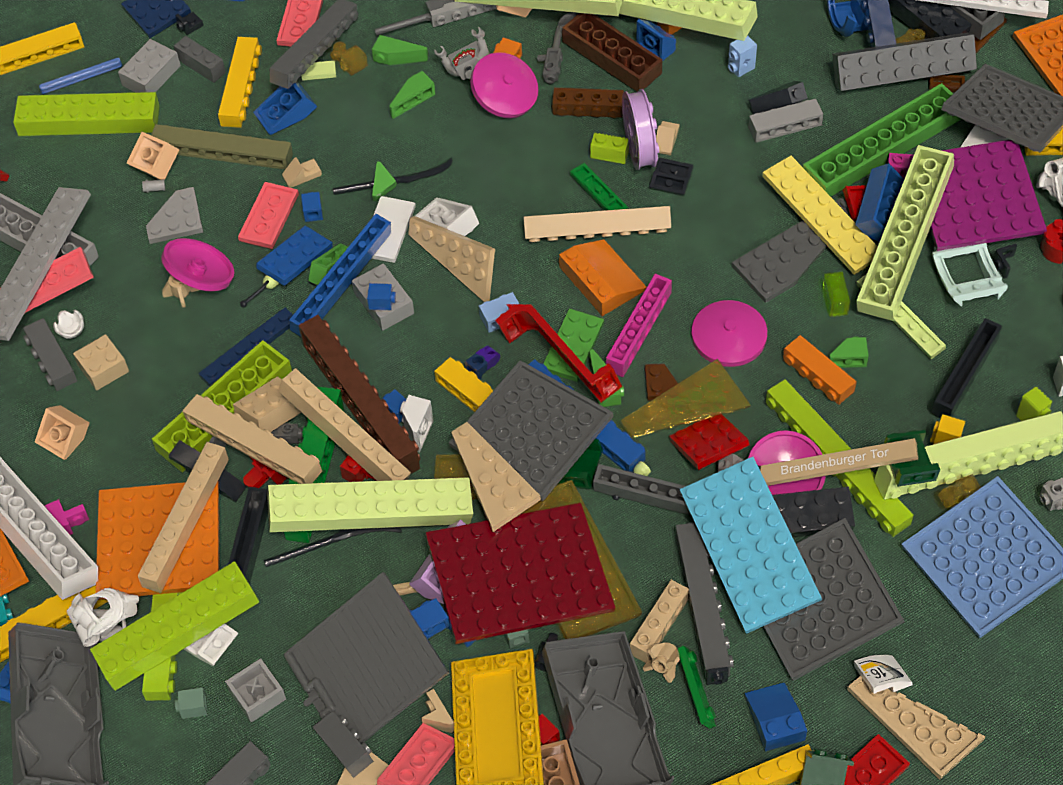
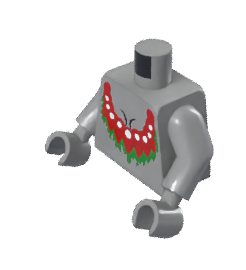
M478 27V34L474 29L471 31L478 41L448 55V57H446L447 52L443 46H441L443 49L441 53H437L434 50L437 57L442 59L441 62L449 74L456 77L460 76L462 80L471 79L472 71L478 61L489 54L486 41L483 39L485 32L480 27Z

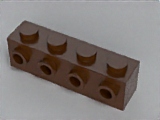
M554 87L553 115L623 118L622 95L624 90Z

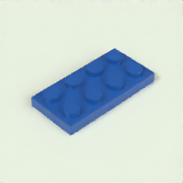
M304 226L257 262L256 266L258 270L285 286L309 267L312 261L333 248V242Z

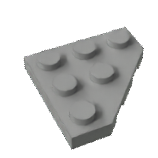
M194 187L175 191L146 225L150 244L203 233Z

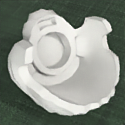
M66 310L58 313V324L56 322L53 323V328L57 334L66 339H72L80 335L84 328V320L82 314L77 310H73V314Z

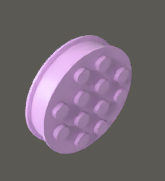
M643 89L630 94L625 91L622 95V112L625 135L629 139V153L636 170H640V167L648 165L656 167L659 145L656 143L655 129H657L656 119L652 117V103L648 101Z

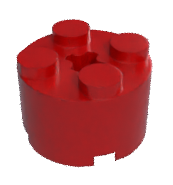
M1056 219L1046 227L1047 231L1044 232L1040 248L1047 260L1062 264L1063 220Z

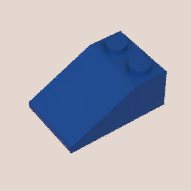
M296 82L289 89L280 86L253 113L267 132L272 135L305 119L317 105L304 88Z
M785 682L744 694L764 751L805 741L807 728Z

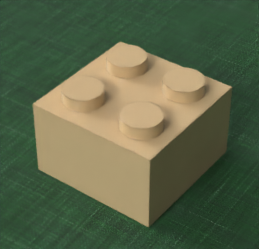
M106 334L73 353L77 365L96 391L129 372L125 359Z

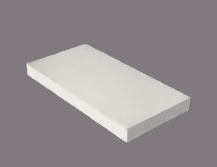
M380 197L374 215L378 214L391 222V234L373 255L372 259L395 263L409 226L410 217H412L416 207L414 202Z

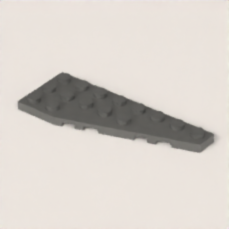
M845 196L835 201L851 218ZM801 221L733 261L732 268L767 303L794 287L798 283L799 278L808 271L809 266L819 258L828 246L804 221Z

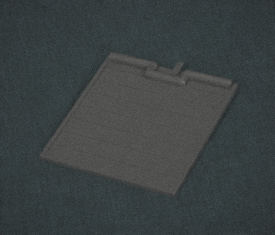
M384 572L284 653L286 661L309 696L303 702L304 706L308 707L313 703L321 719L332 711L338 717L342 715L349 723L347 726L349 731L353 728L360 736L358 740L360 744L368 740L449 674V671Z

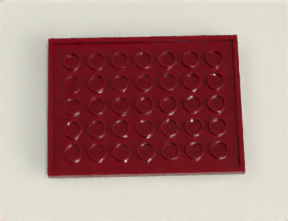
M581 503L519 514L494 532H492L490 523L487 520L425 533L455 644L615 612L616 607Z

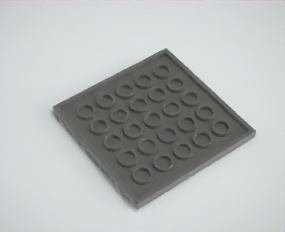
M984 64L945 101L941 109L949 115L962 118L965 122L978 125L984 130L992 131L1000 137L1008 138L1014 143L1024 145L1035 152H1041L1063 129V96L988 64Z
M520 360L467 422L540 495L543 502L613 418V412ZM452 438L449 442V445L451 448L458 451Z
M846 518L796 544L822 600L764 626L793 681L904 623V619Z

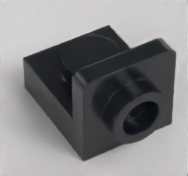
M194 12L183 18L179 14L175 15L177 28L186 35L204 26L203 21Z

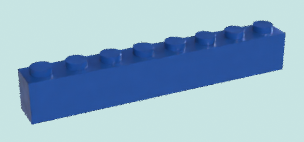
M378 214L372 217L290 318V331L301 337L298 325L316 315H319L321 319L324 318L352 283V280L357 277L391 234L390 221Z
M535 359L528 364L564 384L556 374L553 375L549 372L544 364L538 363ZM612 420L608 422L596 437L601 443L602 453L624 471L633 472L634 467L639 461H645V448L640 443L634 442L627 432H622L617 428Z

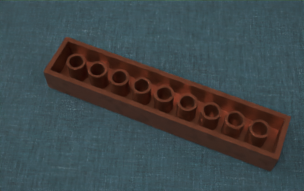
M316 315L298 325L303 347L332 387L341 390L343 402L363 430L407 468L411 474L419 470L421 458L417 452L419 450L417 443L409 439L406 428L398 424L399 421L395 413H390L386 401L379 398L375 386H370L368 377L364 372L361 373L359 371V366L355 359L351 360L347 348L339 344L338 336L336 333H331L327 321L322 320L319 315Z

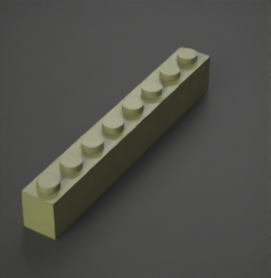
M155 124L151 135L179 149L177 155L284 170L289 166L293 156L291 142L157 124Z

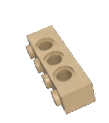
M673 580L669 582L630 643V648L635 658L645 663L652 658L647 650L651 645L662 642L684 608L689 597V589Z

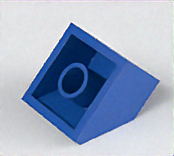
M641 19L637 21L638 44L663 60L676 50V38L673 35L668 34L650 21Z

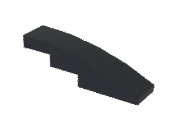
M179 440L168 456L169 459L185 467L186 471L191 473L201 453ZM225 469L218 480L219 493L235 503L247 488L245 484Z

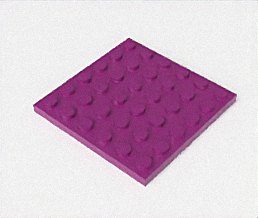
M1004 140L942 150L954 154V167L930 226L937 251L1040 235L1047 231L1019 144L1014 143L1012 140ZM914 155L910 156V163L912 162Z

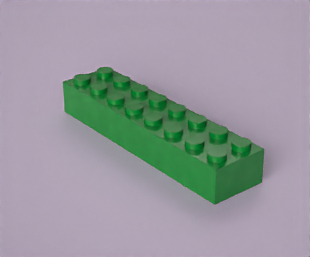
M317 387L344 411L340 389ZM307 417L308 424L304 426L302 432L303 442L299 443L298 447L309 456L314 455L319 459L322 472L313 483H325L336 443ZM289 479V484H298L297 482ZM313 531L284 532L288 541L310 543Z

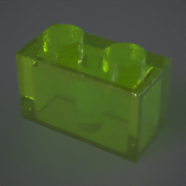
M843 271L825 273L822 288L829 317L848 315L850 299Z

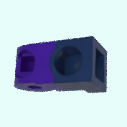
M487 345L465 361V369L469 372H474L480 380L487 370L498 363L500 354Z

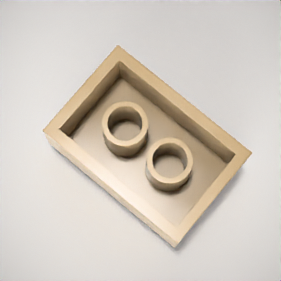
M279 377L272 379L233 404L234 412L239 414L243 420L247 422L252 421L258 428L266 429L270 432L301 413L297 407L278 391L282 381Z

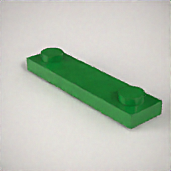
M585 163L570 171V175L605 211L628 209V206Z
M685 646L679 647V657L700 722L709 729L716 726L714 721L716 715L713 708L709 706L695 663L697 662L696 654Z

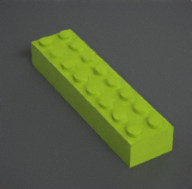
M156 92L18 96L13 123L18 136L152 133L155 124L158 125L160 105Z
M262 340L200 396L210 398L214 404L218 406L223 405L229 412L234 414V403L276 377L283 379L292 372L290 360ZM181 412L152 438L155 450L183 473L186 468L169 459L168 456L178 441L184 442L201 453L205 444L211 440L213 435L187 422L183 412Z
M234 561L97 644L90 651L106 680L116 691L258 604L259 600Z

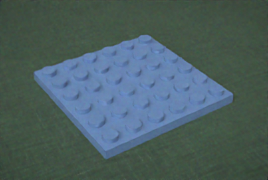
M998 476L902 543V548L979 639L1063 579V548Z

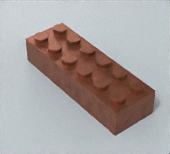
M579 13L562 27L563 42L637 92L639 89L644 90L662 74L663 59L594 14Z

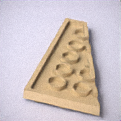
M410 217L408 235L482 301H490L495 248L419 217Z
M468 422L451 432L477 497L482 504L486 518H488L492 532L541 500L540 495Z
M861 676L847 688L939 780L986 737L980 733L976 734L968 730V727L962 724L958 725L948 720L947 716L919 702L915 703L907 699L900 692L896 693L890 689H885L873 693Z

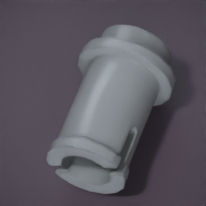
M146 179V181H142L143 192L165 191L164 179L153 181Z

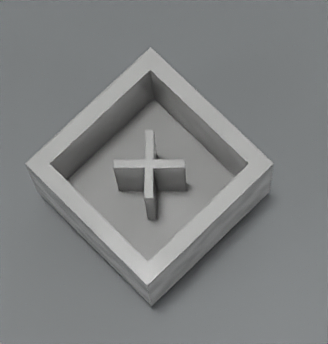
M261 658L225 681L230 694L250 722H253L286 700L282 687Z

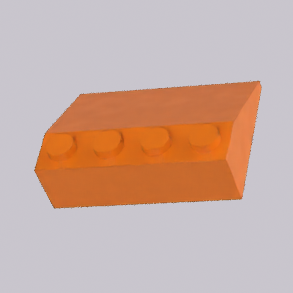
M604 239L575 245L559 254L560 269L601 316L643 293L647 288Z

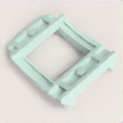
M987 243L937 251L936 247H934L932 256L939 276L953 300L961 307L964 300L987 297L993 294L999 299L1007 290L1008 285L1002 282V277L993 264L988 252ZM975 252L985 279L955 284L943 258Z

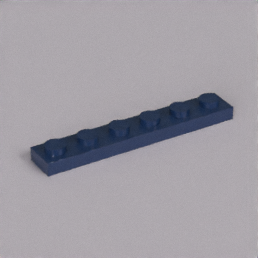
M284 307L198 373L199 377L211 387L262 340L270 344L290 329L289 320L293 314Z

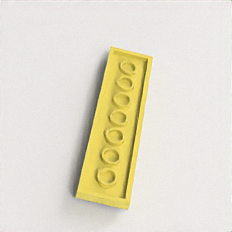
M792 156L787 157L763 172L762 177L854 275L871 265L878 246L855 225L856 223Z

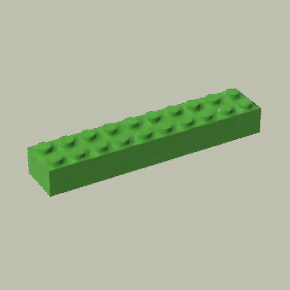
M941 83L804 163L803 168L831 197L843 190L845 186H850L870 174L871 169L887 164L889 153L904 154L961 120L962 118L949 115L946 111L941 110L943 103L953 93Z

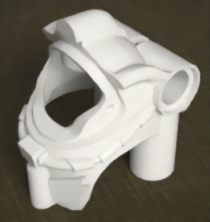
M1063 158L1045 164L1044 172L1040 173L1037 178L1036 187H1042L1043 190L1047 189L1062 207Z
M104 588V590L85 598L79 593L72 600V605L68 608L67 614L83 645L89 647L121 631L122 627L117 624L137 613L136 604L139 601L138 595H129L111 588ZM100 597L106 598L110 604L109 610L93 608Z

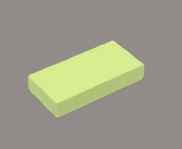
M335 61L315 62L301 75L302 81L335 78Z

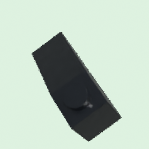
M792 81L748 99L754 115L771 109L793 105L808 99L803 82Z

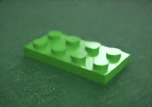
M569 308L558 331L559 337L584 365L589 358V350L593 349L601 332L604 319ZM551 346L543 363L548 371L553 375L556 374L557 376L578 382L579 377Z

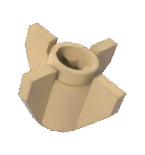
M171 275L162 290L164 298L173 295L180 298L183 308L186 307L184 298L188 296L189 292L199 291V289L190 287Z
M671 643L651 645L647 651L652 659L644 665V672L654 669L659 673H664L663 676L667 682L671 683L675 678L676 665L680 660L678 649Z

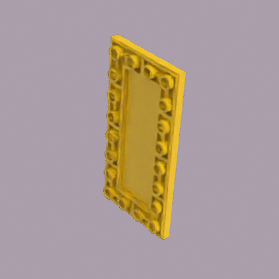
M533 649L451 662L456 785H544Z

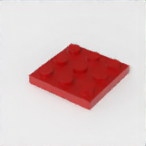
M720 412L712 414L669 436L670 442L698 470L749 446L748 438Z

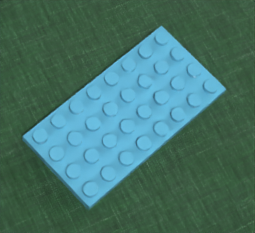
M754 457L680 489L746 634L822 600Z

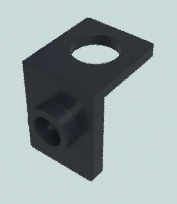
M1016 243L996 249L994 265L1004 279L1008 278L1011 268L1006 259L1015 255ZM1011 250L1008 254L1003 255L1005 251Z
M728 667L707 669L706 684L718 685L727 683Z

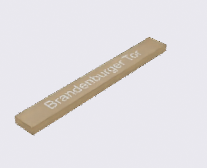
M914 438L762 465L761 474L767 486L918 460L917 443Z

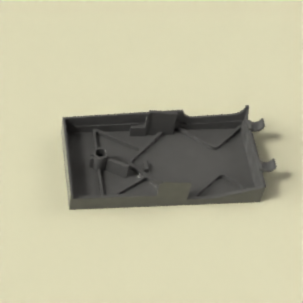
M18 622L8 632L13 785H108L109 781L105 782L103 780L99 744L100 735L103 730L98 666L90 651L96 645L84 646L78 633L75 631Z
M625 631L546 642L542 650V656L579 784L671 785L674 776L669 775L655 732L656 722Z

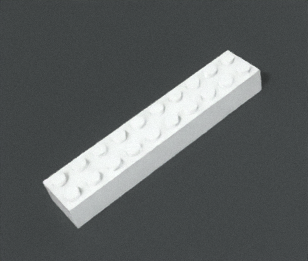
M0 457V529L62 600L96 585L98 581V566Z

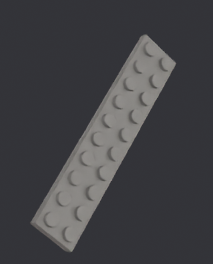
M58 187L0 289V340H10L91 195L88 190Z

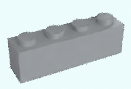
M816 99L806 100L750 115L748 127L755 142H760L821 126L823 112Z

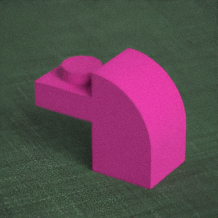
M59 500L44 505L69 535L73 534L71 527L81 525L89 520L83 504L67 511L63 510Z

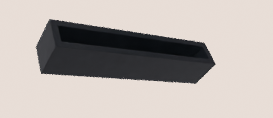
M987 318L983 320L937 396L932 414L940 418L942 414L950 417L954 415L997 343L1002 325Z
M249 487L228 563L229 565L234 561L236 562L249 585L268 517V489Z

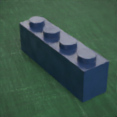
M861 0V7L865 10L866 15L864 16L865 26H868L869 32L867 33L868 43H871V48L896 44L888 0Z

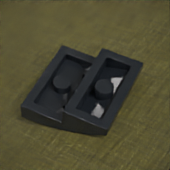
M659 157L656 170L652 176L650 189L685 196L694 165Z

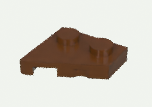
M645 364L648 401L671 400L685 393L665 364Z

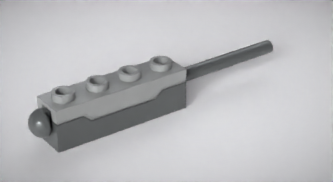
M429 0L425 2L426 14L376 28L374 32L375 35H380L423 21H430L432 26L436 27L494 10L496 5L455 2V0Z

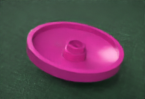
M507 53L488 54L478 61L472 71L470 83L476 100L484 109L496 116L504 118L522 116L531 109L537 100V79L531 68L516 56Z
M187 238L172 240L166 244L161 255L164 267L174 278L199 290H223L230 285L234 277V268L230 260L215 247L198 240Z
M733 300L718 301L703 308L695 317L692 325V341L697 352L709 362L726 367L741 366L753 361L762 353L767 341V326L762 315L750 305Z
M778 431L760 439L751 450L748 458L754 457L757 465L762 466L823 454L818 446L805 435L793 431ZM826 476L769 485L768 488L772 495L821 490Z

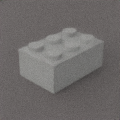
M149 39L118 71L122 86L135 93L156 92L180 67L178 54L176 51Z
M384 263L352 280L354 294L382 331L414 314L411 298ZM369 283L392 284L393 292H396V302L392 303V310H369L367 300Z

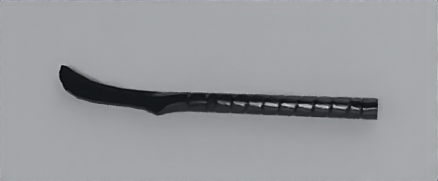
M450 158L431 169L393 178L397 184L410 183L414 180L433 176L447 170L452 165L453 160ZM374 181L333 188V193L337 195L373 188Z
M400 527L341 529L332 536L265 559L264 563L267 568L325 547L326 545L365 533L379 531L402 533Z

